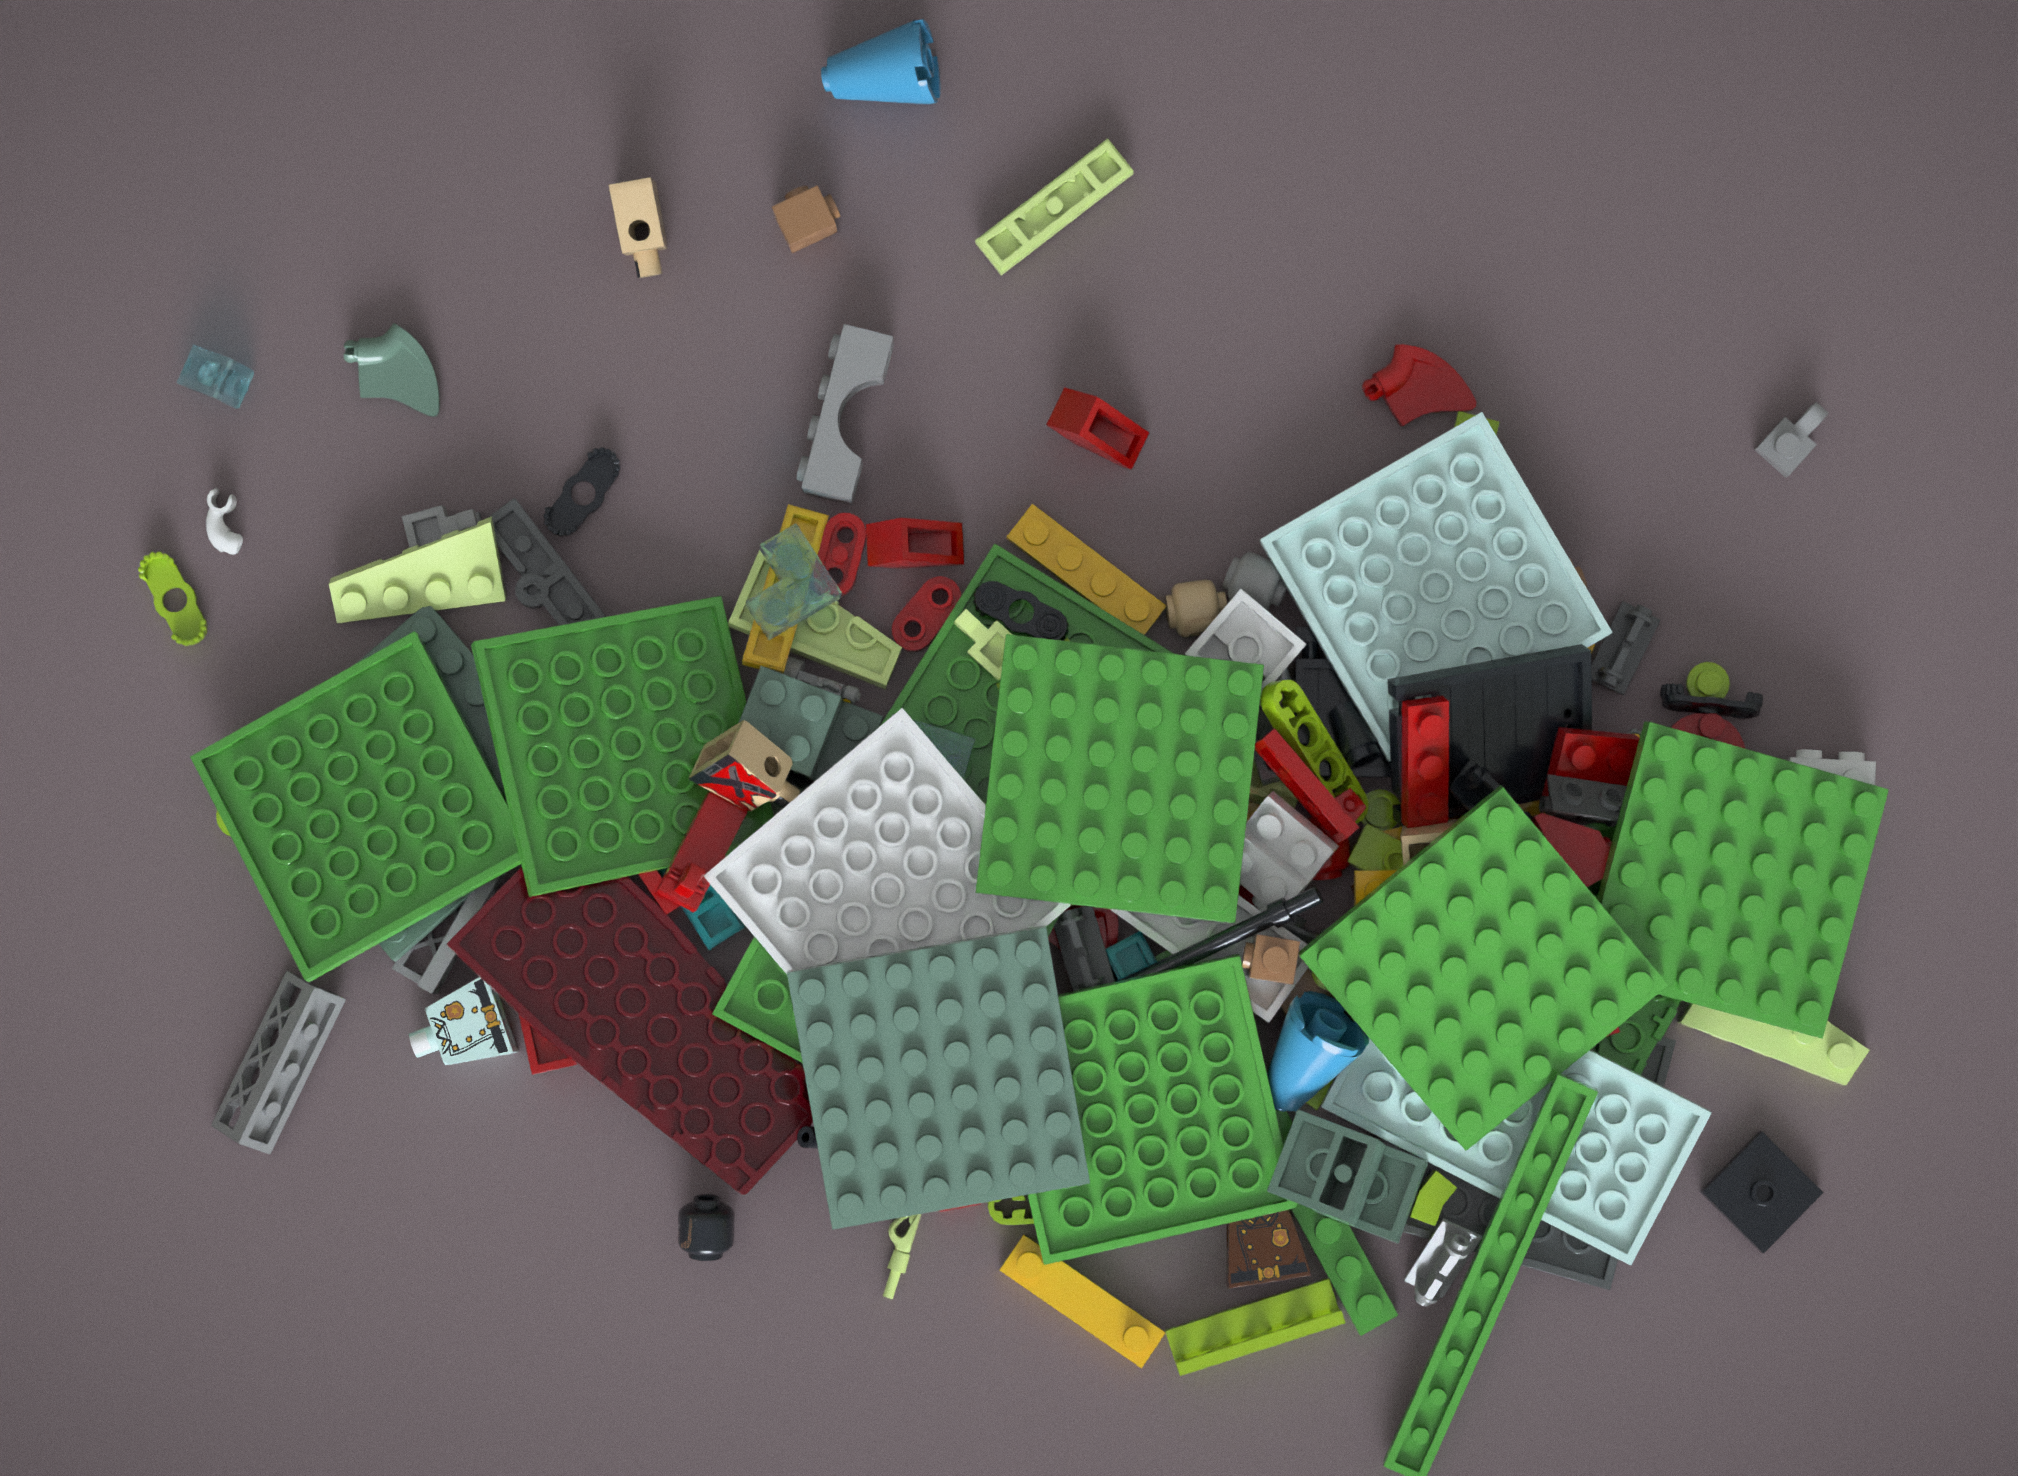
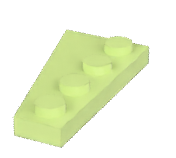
M492 517L481 520L477 525L465 530H455L442 535L441 539L419 547V545L405 549L402 551V554L384 561L379 559L332 577L329 582V588L337 623L412 614L426 606H432L434 610L504 602L506 600V590Z
M761 547L728 622L730 628L750 635L773 555ZM809 585L790 652L886 690L901 654L902 647L859 616L855 617L838 605L839 602Z
M1690 1003L1677 1022L1841 1085L1848 1084L1870 1051L1828 1021L1822 1039Z

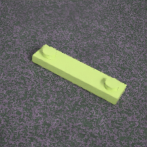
M1107 138L977 238L975 244L1002 276L1132 176L1134 170Z

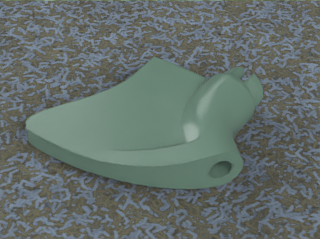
M393 323L382 336L359 338V341L348 340L344 343V360L348 363L358 362L361 398L392 399L427 416H438L440 413V394L435 370L423 347L407 331Z

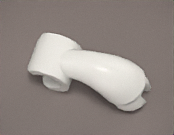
M213 489L207 495L209 510L206 517V531L212 545L220 552L224 551L235 555L242 546L243 538L240 534L231 532V529L223 521V515L235 509L237 499L235 495L231 494L226 506L219 508L216 504V499L220 490Z

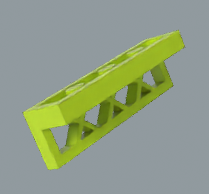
M1327 1277L1165 1329L1177 1371L1182 1376L1342 1325L1346 1322L1342 1310L1338 1308L1330 1280Z

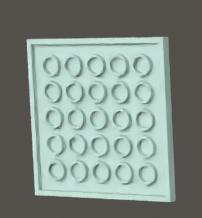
M1483 412L1273 531L1259 541L1270 561L1277 569L1284 585L1357 710L1377 738L1379 747L1388 762L1391 761L1389 709L1398 708V700H1395L1388 694L1387 679L1583 644L1588 648L1613 633ZM1423 696L1415 697V699L1423 698Z

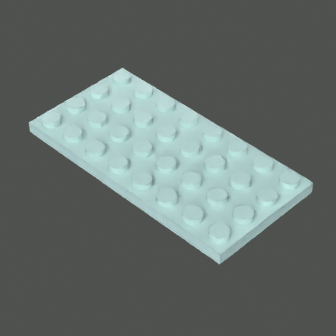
M1369 1038V1044L1364 1052L1334 1078L1321 1103V1107L1500 1198L1551 1082L1465 1151ZM1590 1049L1561 1073L1597 1088L1598 1094L1541 1220L1632 1265L1712 1112Z

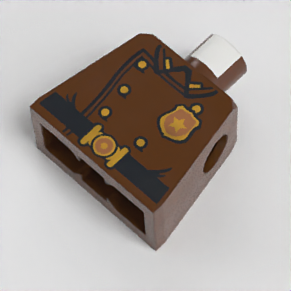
M1289 1210L1226 1224L1227 1289L1311 1276L1310 1268Z

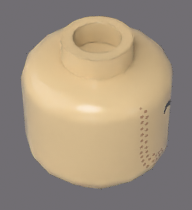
M1207 579L1175 584L1172 587L1171 595L1165 596L1169 629L1176 628L1178 634L1182 637L1201 635L1227 605L1225 591L1217 592L1214 583Z

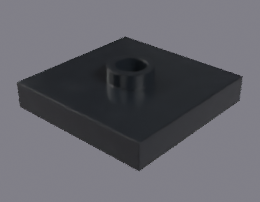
M1759 1131L1699 1191L1763 1254L1824 1193L1762 1131Z

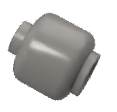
M1253 552L1246 553L1241 559L1237 557L1233 559L1222 586L1223 589L1228 590L1227 596L1229 601L1242 589L1267 611L1272 604L1280 606L1287 591L1270 559Z

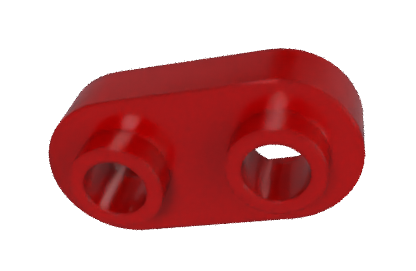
M839 513L827 522L813 570L814 583L821 593L833 598L842 597L852 590L867 540L866 528L862 520L854 514ZM843 529H850L854 533L853 540L849 543L840 542L838 540L839 532ZM834 569L840 570L843 573L841 582L837 584H832L827 580L828 573Z
M944 576L929 579L895 617L892 624V635L895 643L901 646L903 650L908 652L922 651L935 639L961 597L960 588L952 579ZM937 590H944L949 596L947 602L942 605L934 603L932 600L933 593ZM910 622H916L921 626V632L916 637H910L905 633V627Z

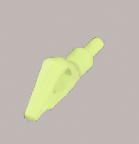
M921 1214L896 1218L889 1226L888 1233L895 1245V1250H893L887 1266L891 1271L883 1296L893 1299L901 1273H906L910 1257L909 1253ZM909 1218L910 1226L905 1234L900 1236L897 1234L896 1229L903 1220Z

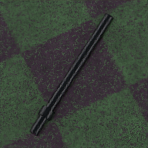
M1314 887L1288 900L1282 897L1268 904L1267 910L1118 981L1191 965L1274 925L1280 928L1293 922L1295 915L1323 903L1322 895L1318 888Z

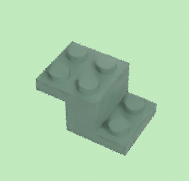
M761 666L739 723L743 720L747 721L790 756L793 764L789 772L816 781L878 729L884 717L845 702L839 695Z
M1298 1109L1267 1191L1306 1206L1319 1214L1398 1244L1429 1162L1386 1146L1379 1139Z

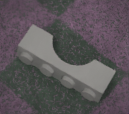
M846 324L843 325L841 335H833L828 358L833 359L834 364L830 376L823 374L818 392V399L824 400L820 416H812L807 440L813 441L810 456H802L797 472V480L803 482L802 490L805 494L853 505L863 462L862 458L847 447L841 437V415L846 404L855 394L865 388L885 383L894 348L893 336Z

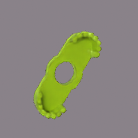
M151 552L149 555H145L144 560L140 561L141 566L138 568L140 572L139 578L146 581L154 596L156 611L166 619L173 632L171 638L176 640V643L184 646L199 643L207 634L208 626L197 605L195 590L190 584L185 582L177 565L174 563V559L168 554ZM173 588L182 589L187 596V604L179 612H170L164 606V596L166 592Z

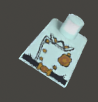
M480 977L426 1007L425 1011L430 1026L409 1033L410 1043L417 1058L439 1050L445 1065L513 1054L519 1051L500 996Z

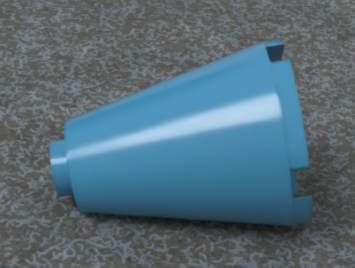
M924 19L913 20L828 57L827 66L821 68L822 83L825 91H831L835 99L914 104L937 103L936 98H940L941 94L938 58L937 56H932L928 43H934L928 23Z
M1307 991L1303 993L1301 998L1296 996L1290 1003L1267 1071L1276 1110L1285 1112L1300 1109L1358 1058L1369 1044V1037L1355 1021L1353 1022L1343 1013L1345 1009L1336 999L1322 993Z

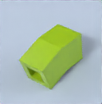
M1432 1170L1419 1187L1409 1217L1436 1226L1443 1205L1457 1187L1438 1171Z

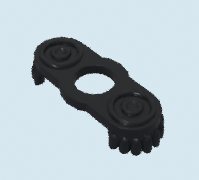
M601 447L593 449V452H588V460L577 474L572 475L565 482L560 497L552 507L545 508L546 513L543 515L545 519L544 524L554 535L561 537L570 536L579 529L590 513L595 512L601 507L605 493L615 482L621 469L619 465L620 460L610 449L605 450V448ZM580 482L592 484L596 491L594 500L585 506L576 504L571 496L573 487Z
M988 581L982 583L973 595V605L980 616L988 615L1003 622L1005 627L1012 632L1026 633L1035 638L1064 641L1069 633V623L1066 616L1061 611L1040 602L1031 592L1017 591L998 581ZM1018 600L1027 601L1033 607L1034 614L1032 619L1024 624L1015 623L1009 616V607Z
M1666 683L1665 685L1662 684L1660 688L1662 706L1676 712L1715 713L1720 716L1750 719L1760 715V708L1763 705V695L1748 692L1745 702L1718 697L1685 695L1682 684Z

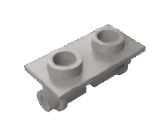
M1444 1218L1442 1219L1404 1278L1405 1282L1415 1286V1300L1418 1304L1428 1307L1430 1304H1435L1440 1297H1444L1482 1239V1235Z

